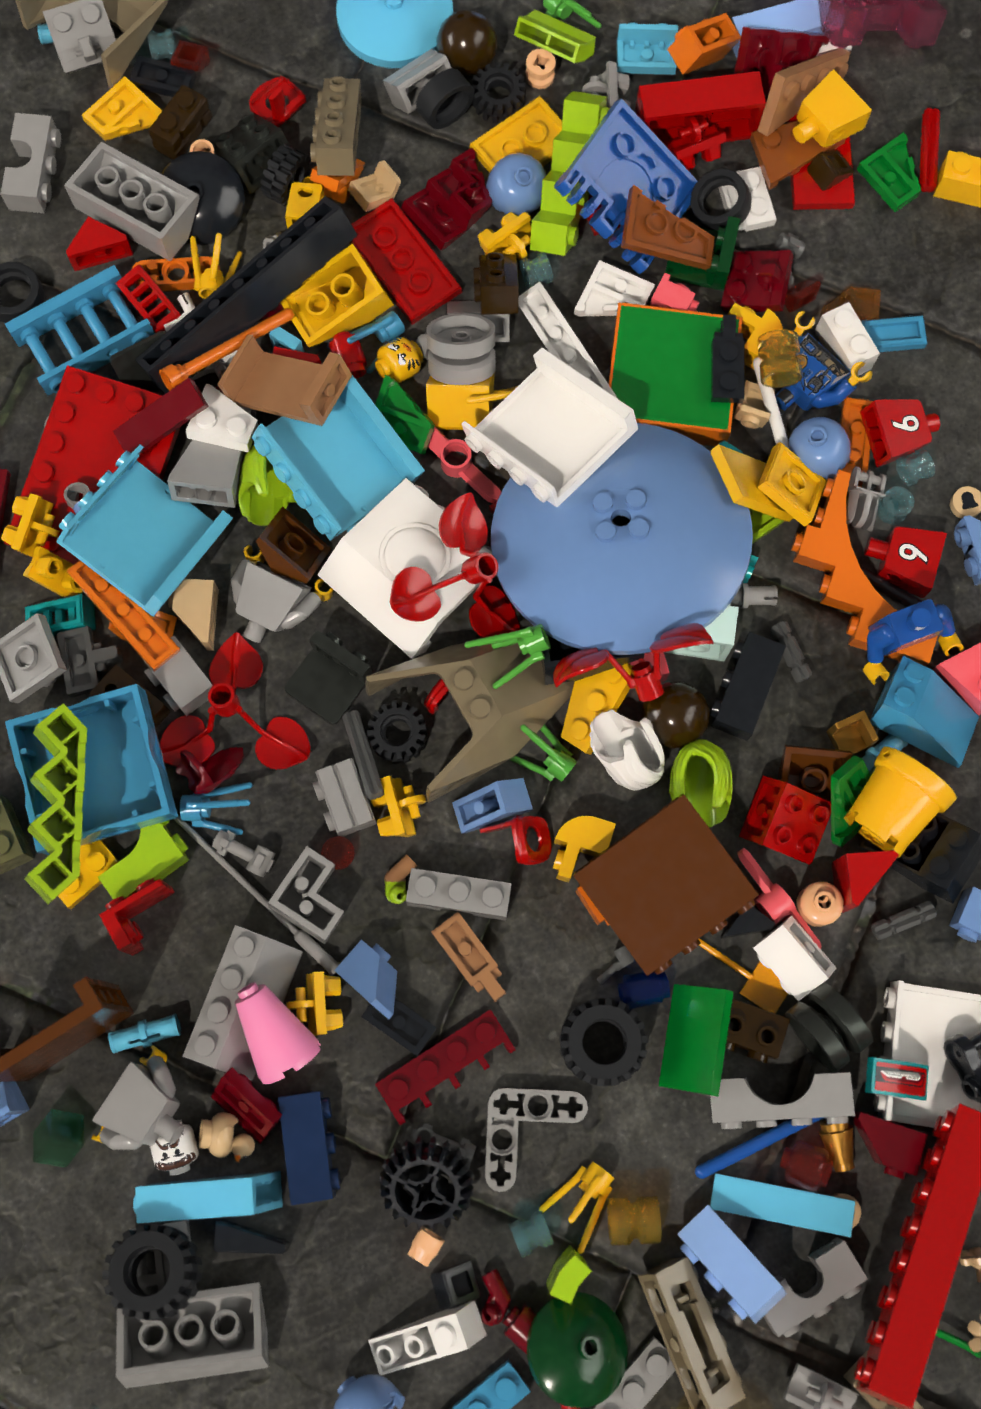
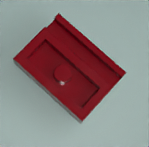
M233 1067L222 1076L214 1090L215 1092L210 1096L227 1113L237 1117L238 1124L259 1144L270 1134V1131L282 1117L275 1103L269 1098L263 1097L253 1087L249 1078L244 1074L238 1073Z

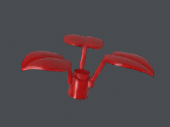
M466 493L453 500L445 508L439 520V534L443 543L449 548L459 547L461 555L471 557L464 561L461 574L432 585L430 575L422 568H405L393 580L389 603L392 610L405 620L413 622L426 621L434 617L441 608L440 598L435 591L465 579L471 584L480 583L473 594V599L476 603L469 609L471 626L479 636L484 638L519 631L521 629L518 618L507 596L495 586H486L497 575L498 562L492 554L480 553L479 551L487 542L488 527L483 514L475 502L473 493Z
M699 623L685 624L668 630L661 635L660 640L654 641L650 646L651 653H653L654 666H651V663L645 661L644 658L639 659V663L631 668V675L625 671L606 649L599 652L597 648L579 650L567 655L557 664L553 673L554 684L558 688L567 679L596 669L608 660L627 681L628 687H635L641 702L652 701L664 693L660 680L662 678L660 672V653L684 647L713 644V640L704 626Z
M235 632L219 648L211 662L209 677L213 686L208 692V700L212 707L208 708L209 719L207 727L205 728V724L200 718L192 715L180 716L172 721L165 729L159 743L164 763L177 767L181 762L180 751L188 750L201 764L207 761L215 750V742L208 735L213 731L215 715L230 717L236 713L262 735L255 744V753L258 760L264 766L275 770L286 769L302 763L310 757V741L303 728L296 721L287 717H275L269 722L267 729L264 730L240 706V700L235 693L236 687L241 689L252 687L261 678L263 673V662L260 655L240 633Z

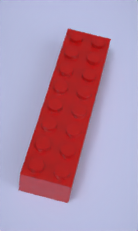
M960 1103L950 1111L946 1110L944 1116L939 1115L934 1125L932 1135L937 1137L933 1150L930 1148L927 1150L923 1159L922 1169L926 1170V1174L922 1183L917 1182L913 1190L911 1202L916 1205L912 1216H906L902 1224L900 1236L905 1239L900 1252L895 1250L891 1258L889 1271L893 1273L889 1287L884 1285L880 1292L877 1306L882 1308L878 1321H872L866 1336V1342L870 1344L866 1358L860 1357L854 1373V1378L859 1380L856 1387L857 1390L897 1408L913 1409L981 1189V1112Z

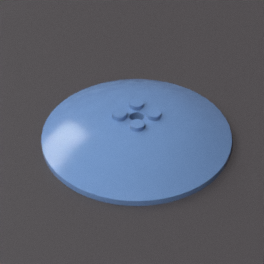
M637 423L638 430L558 507H555L548 501L545 503L541 502L532 493L531 488L525 484L522 486L518 485L510 477L501 492L493 514L491 549L492 555L498 562L497 576L504 592L514 607L533 626L542 624L549 637L580 650L597 648L598 652L606 649L611 655H634L651 652L650 646L653 642L660 640L664 632L690 623H699L704 628L707 627L727 608L740 589L748 570L753 540L751 515L749 508L733 503L710 454L711 452L689 437L663 427ZM617 516H625L630 522L625 526H616L612 520Z

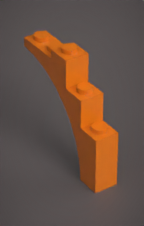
M839 469L833 479L827 478L822 496L827 498L824 507H818L812 524L814 526L807 525L802 534L796 533L791 551L796 552L793 560L794 563L829 573V575H823L818 592L823 593L820 603L857 615L850 618L846 634L850 635L848 645L867 651V635L870 632L868 627L897 610L872 586L862 571L852 549L846 522V496L851 473ZM938 636L884 657L900 661L902 656H905L926 666L930 663Z

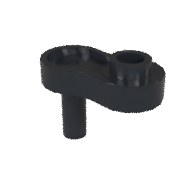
M981 1032L971 1039L962 1034H957L944 1042V1053L958 1073L965 1095L971 1100L981 1103V1059L977 1052L981 1049Z

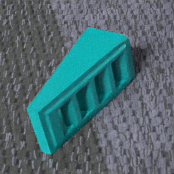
M83 594L25 607V621L36 613H43L46 616L53 636H57L59 632L89 626L92 630L96 629L95 604ZM66 610H68L69 621H66ZM52 612H55V624H53Z

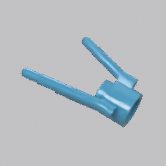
M390 311L374 322L350 332L355 335L349 337L347 342L352 344L374 333L380 342L388 341L389 343L399 338V335L405 332V327L399 316L394 311ZM377 357L367 368L368 374L375 370V362L378 361Z
M246 782L216 788L208 794L193 793V795H182L180 800L181 820L192 821V827H204L217 831L222 829L225 832L230 830L236 835H242V829L207 821L205 818H210L211 808L249 806L250 800L211 801L209 797L250 789L253 784Z

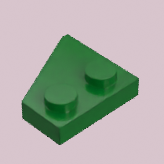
M904 132L861 161L857 167L859 173L895 213L916 199L921 192L918 177L914 174L915 165L913 157H909L906 146L908 138Z
M385 375L375 405L407 448L425 455L435 424L393 377Z
M857 756L850 758L831 775V841L841 848L862 827L856 821L850 826L844 820V817L871 776L864 760Z

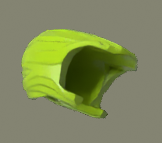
M253 445L249 453L247 452L244 455L241 464L238 484L239 507L247 521L258 526H267L282 507L287 509L289 503H296L288 485L277 478L273 466L266 456L260 455Z
M699 739L685 745L675 758L671 770L669 793L672 800L684 793L707 826L711 828L721 823L727 817L733 792L732 770L727 754L721 747L706 739Z

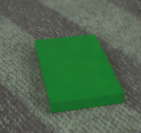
M674 984L659 1079L660 1087L719 1097L734 991Z

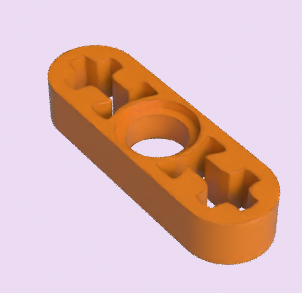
M192 257L173 258L171 261L167 259L141 260L132 267L133 269L140 264L147 272H150V276L162 291L194 290L195 276L192 278L189 270L193 268ZM199 257L201 274L204 273L206 268H211L212 257ZM180 268L185 271L183 278L180 280L168 278L170 271ZM160 270H161V273H162V276H163V279H164V280H160V279H159V276H160L159 271H160ZM142 278L135 283L136 288L144 282ZM150 287L145 292H153V290Z

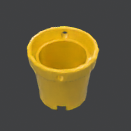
M884 746L874 761L875 770L855 803L845 815L844 820L850 826L854 821L859 823L862 827L858 833L883 851L894 849L896 853L900 854L899 858L938 813H944L956 801L957 796L954 790L942 778L921 762L902 751Z

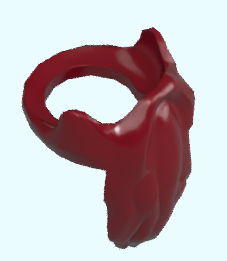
M230 747L219 751L202 764L188 750L180 751L181 762L176 767L175 772L188 778V788L194 794H208L236 772L244 758L243 747Z

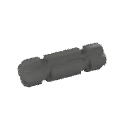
M782 621L772 626L771 633L775 640L786 646L783 653L784 660L788 667H792L791 674L797 683L802 682L812 676V671L808 663H804L805 657L795 636L790 635L792 630L788 622Z
M926 901L916 905V908L911 907L887 917V920L882 919L871 924L872 932L877 940L892 936V932L896 934L921 924V921L926 922L937 916L934 905L931 901Z

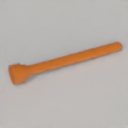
M285 308L182 366L180 364L175 366L169 364L160 369L159 374L164 385L169 391L189 376L238 350L248 334L253 335L256 340L292 320L294 312L290 308Z

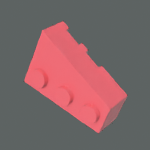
M981 643L939 663L933 669L978 716L981 715Z

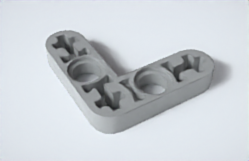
M501 1088L494 1091L488 1101L485 1178L488 1186L494 1191L504 1192L512 1188L515 1183L519 1121L577 1123L584 1119L588 1111L585 1097L578 1092L560 1090ZM505 1093L508 1100L519 1101L517 1094H525L522 1103L524 1116L516 1115L518 1108H507L506 1114H500V1109L494 1107V1100H499L501 1094ZM535 1095L543 1096L548 1103L547 1111L540 1116L531 1114L528 1109V1102ZM552 1095H559L557 1103H568L569 1097H575L576 1103L582 1105L581 1111H576L575 1117H569L568 1111L557 1110L558 1117H551L554 1107ZM499 1129H505L512 1135L511 1145L504 1150L497 1149L492 1143V1136ZM491 1153L500 1156L512 1154V1161L505 1160L504 1162L505 1172L511 1173L510 1179L504 1180V1185H497L496 1179L490 1176L491 1172L497 1171L498 1159L490 1160Z

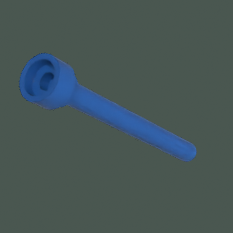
M812 1118V1122L815 1123L823 1118ZM791 1119L777 1125V1127H773L698 1165L695 1168V1175L700 1179H704L809 1125L792 1126Z

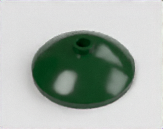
M582 1292L575 1293L571 1304L557 1297L549 1300L535 1315L528 1332L527 1358L531 1373L540 1389L553 1401L563 1406L586 1408L595 1406L609 1398L622 1381L628 1358L626 1335L615 1312L601 1299ZM586 1341L591 1344L592 1348L589 1355L584 1349Z

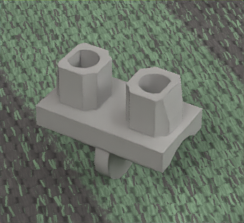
M608 61L606 63V71L598 76H591L590 82L582 87V93L607 96L606 107L611 108L614 102L620 99L618 95L624 96L628 91L630 84L629 75L617 72V63ZM624 100L630 107V101Z
M796 1363L783 1395L785 1400L803 1409H852L858 1397L857 1392L799 1363Z

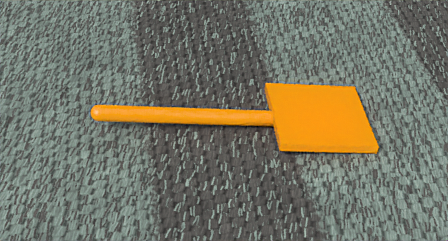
M698 939L701 942L700 947L748 979L739 994L761 1009L776 1014L788 993L781 987L779 978L771 969L766 968L759 961L751 973L702 939Z

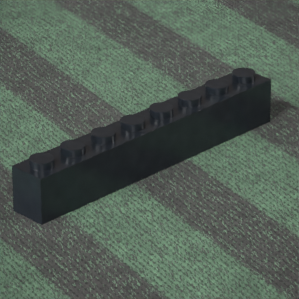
M325 196L139 355L135 360L154 384L164 394L169 392L159 374L160 369L169 364L174 366L180 364L182 366L253 327L269 311L274 310L292 291L297 290L314 272L323 268L326 262L335 254L345 249L349 242L357 236V233L342 208ZM198 372L194 373L188 378H193Z

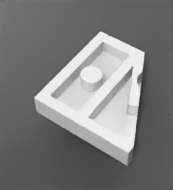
M599 260L574 309V315L616 316L619 302L647 305L654 291L655 284Z
M206 384L202 396L209 407L190 419L186 428L187 438L249 453L253 443L251 437L258 427V420L212 385Z

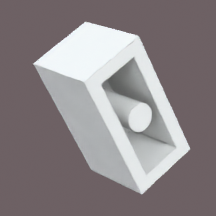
M848 302L822 314L814 332L823 347L850 371L855 363L864 362L865 365L858 370V376L871 370L880 352L851 304Z
M792 915L767 934L753 948L757 952L759 961L775 973L784 991L789 995H793L798 1002L829 979L836 970L835 965Z

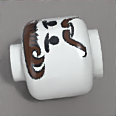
M182 1124L184 1126L183 1133L175 1143L170 1144L159 1136L155 1144L150 1146L156 1169L169 1171L170 1176L179 1175L190 1170L189 1164L194 1162L199 1156L194 1132L190 1125Z

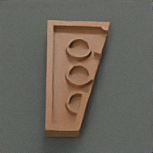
M840 47L776 72L758 132L768 136L798 114L800 105L805 97L832 70H835L844 78L848 71L849 65L847 62L851 52Z

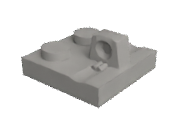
M79 0L43 11L65 74L103 63L101 54L116 39L102 0Z
M36 613L0 639V678L10 702L20 703L40 688L48 687L56 682L55 678L67 671L45 615Z

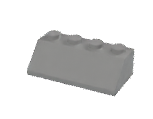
M103 142L99 143L64 185L75 209L126 234L127 238L168 261L174 258L189 239L200 199L197 193Z
M235 925L183 1057L223 1072H227L233 1067L238 1073L244 1074L249 1080L253 1081L256 1069L235 1006V1001L239 998L237 993L248 984L256 982L257 986L265 984L283 1003L303 951Z
M260 1283L198 1291L195 1297H189L187 1301L190 1304L184 1310L179 1309L176 1311L177 1315L170 1318H162V1320H138L135 1317L125 1316L121 1313L122 1309L117 1308L116 1378L127 1389L269 1368L268 1332Z

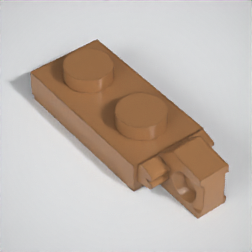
M459 912L431 931L469 985L474 987L477 993L485 988L494 1002L506 994L496 980L502 975L498 969V964Z

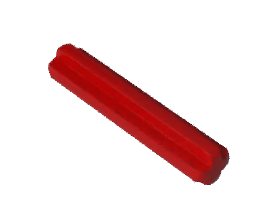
M927 108L922 115L919 175L921 192L931 193L937 186L940 111L937 108Z

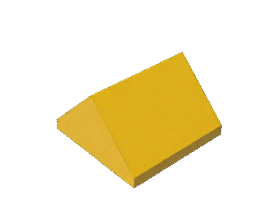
M495 373L483 382L471 385L445 384L433 379L430 375L426 384L427 416L435 424V427L444 430H463L461 424L466 421L475 428L492 411L493 401L467 404L466 399L492 394L494 391Z

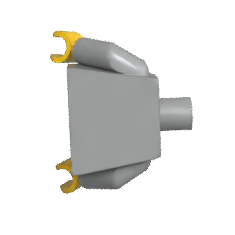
M251 545L244 548L246 560L240 562L231 578L233 601L236 603L235 611L237 614L249 619L243 636L257 643H261L266 629L278 632L293 628L307 619L319 607L321 601H328L333 595L331 587L327 592L319 590L324 584L322 579H318L315 582L314 592H310L312 587L272 572L269 566L263 564L265 558L261 550L258 555L251 556L253 553Z
M153 1045L150 1047L152 1049L151 1056L148 1059L143 1056L140 1058V1062L145 1066L130 1062L92 1119V1121L101 1125L100 1133L98 1135L93 1134L92 1140L104 1143L112 1150H137L142 1144L153 1146L159 1136L173 1144L182 1135L184 1126L172 1118L179 1108L180 1102L174 1096L176 1088L166 1065L167 1055Z

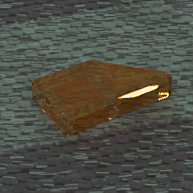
M849 287L838 298L822 308L820 317L822 314L849 302L860 321L876 320L879 318L881 290Z

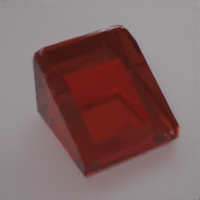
M180 40L170 60V65L200 72L210 63L209 49L207 46Z
M803 281L789 288L784 304L787 310L793 312L814 301L820 290V281Z

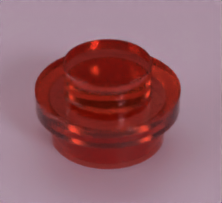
M335 836L324 843L321 856L334 863L335 870L347 868L353 862L355 850L347 838Z

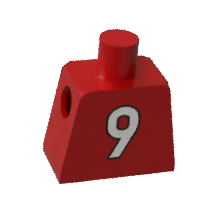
M918 399L874 400L860 411L876 467H881L922 449L932 442L931 433L937 432L940 429L939 416L936 413L925 415L922 403Z
M900 526L894 527L886 541L870 537L864 555L881 560L877 575L909 593L925 598L933 588L947 533Z

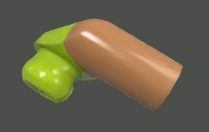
M407 854L384 877L385 895L391 903L402 904L405 902L407 897L405 878L410 874L411 868L415 869L417 867L416 863Z

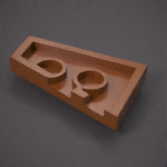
M798 121L783 124L768 136L758 131L752 132L750 140L768 190H771L782 179L798 173L803 166L813 161L819 153L832 151L843 145L846 138L827 148L821 147L813 137L802 144L793 135V128L799 124Z
M633 185L628 193L621 248L707 270L712 262L715 237L685 217L680 219L666 210V205L658 200L654 202L641 194L643 190Z

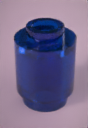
M644 971L624 975L622 978L623 983L618 984L620 1000L623 1003H627L630 1009L659 1004L663 1002V999L670 998V987L665 972L656 975L653 971L648 976Z

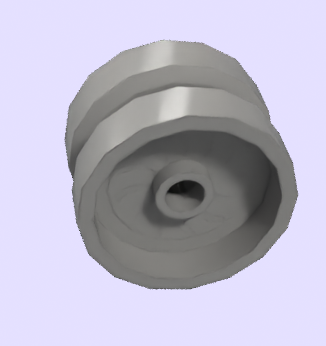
M469 313L449 314L431 321L426 327L427 348L430 350L428 352V372L433 379L451 385H471L483 382L495 373L496 356L493 349L495 346V324L488 318Z

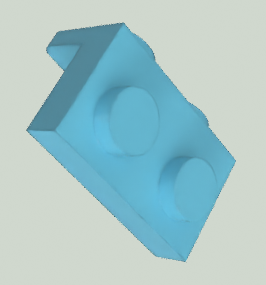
M634 22L619 24L617 72L623 74L675 75L677 65L667 49L676 40L674 36L678 32V25H668L666 23L638 24Z

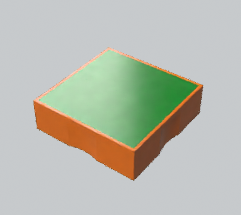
M618 303L608 384L617 398L634 410L637 423L655 425L675 431L701 445L717 446L723 440L728 441L731 434L734 403L711 402V343L714 332H720V323L723 320V315ZM736 316V333H741L743 317Z

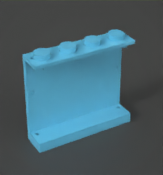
M353 375L323 426L282 416L266 427L260 424L251 437L255 442L254 446L257 452L264 457L266 456L272 464L277 478L288 485L293 492L296 503L308 511L313 518L316 529L321 534H325L330 541L363 519L405 478L414 483L425 472Z
M139 444L132 453L126 450L115 463L118 469L114 473L108 470L97 483L99 490L95 494L89 491L78 504V507L81 509L76 515L72 512L67 514L59 525V528L63 531L56 542L154 617L233 518L223 510L213 521L190 502L171 500L169 486L137 461L140 456L139 454L144 448Z

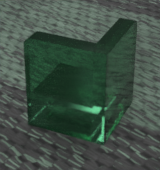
M51 1109L34 1131L33 1162L67 1167L84 1146V1115Z

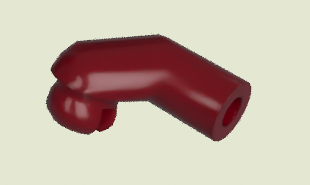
M497 1268L482 1276L490 1293L481 1311V1320L487 1326H494L503 1321L511 1301V1296Z

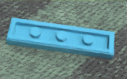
M715 1173L710 1207L712 1210L851 1237L856 1201Z

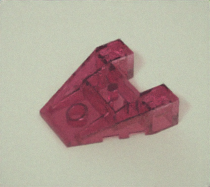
M819 0L821 31L829 38L830 43L837 48L861 46L866 31H896L904 39V43L911 48L918 49L921 46H934L948 13L937 0Z

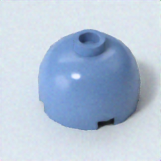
M520 152L508 154L497 161L489 173L486 185L494 208L500 213L501 211L505 214L512 212L518 216L523 212H526L528 215L535 212L541 205L542 182L547 175L541 163L531 155Z
M813 417L801 422L793 430L788 440L789 449L813 473L822 476L825 480L827 478L833 479L839 469L842 470L851 459V442L845 428L837 421L826 417Z
M367 1374L356 1379L354 1376H351L338 1388L337 1392L340 1396L337 1398L333 1409H393L395 1406L397 1409H402L405 1398L386 1377L378 1374Z

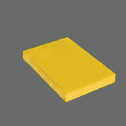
M539 96L470 143V148L475 151L476 158L489 173L497 161L508 154L519 152L531 155L542 166H545L552 161L553 139L562 131V120L544 99Z
M720 444L710 451L733 503L783 521L790 522L794 519L757 488L766 466L765 462Z

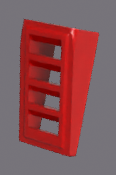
M140 264L116 282V285L143 318L148 319L156 333L166 331L164 325L181 316L180 312ZM143 278L145 281L131 292L129 288ZM151 287L153 292L139 302L137 298ZM160 298L162 302L148 313L146 308ZM168 308L170 313L156 323L154 318Z

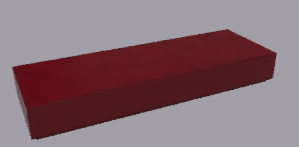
M187 378L113 432L124 451L127 450L132 453L141 444L144 447L140 453L142 454L209 406L194 380Z

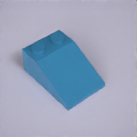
M902 656L886 680L870 722L873 726L959 768L963 762L979 716L932 669Z

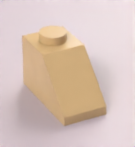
M184 579L168 598L169 608H172L177 618L207 651H214L219 589L214 580Z

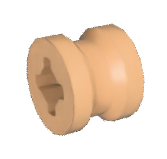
M535 49L527 56L525 76L526 81L533 88L545 89L553 83L556 61L551 52L545 49Z

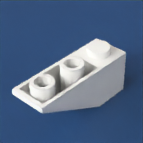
M475 1300L399 1327L368 1340L379 1375H385L467 1350L487 1336Z

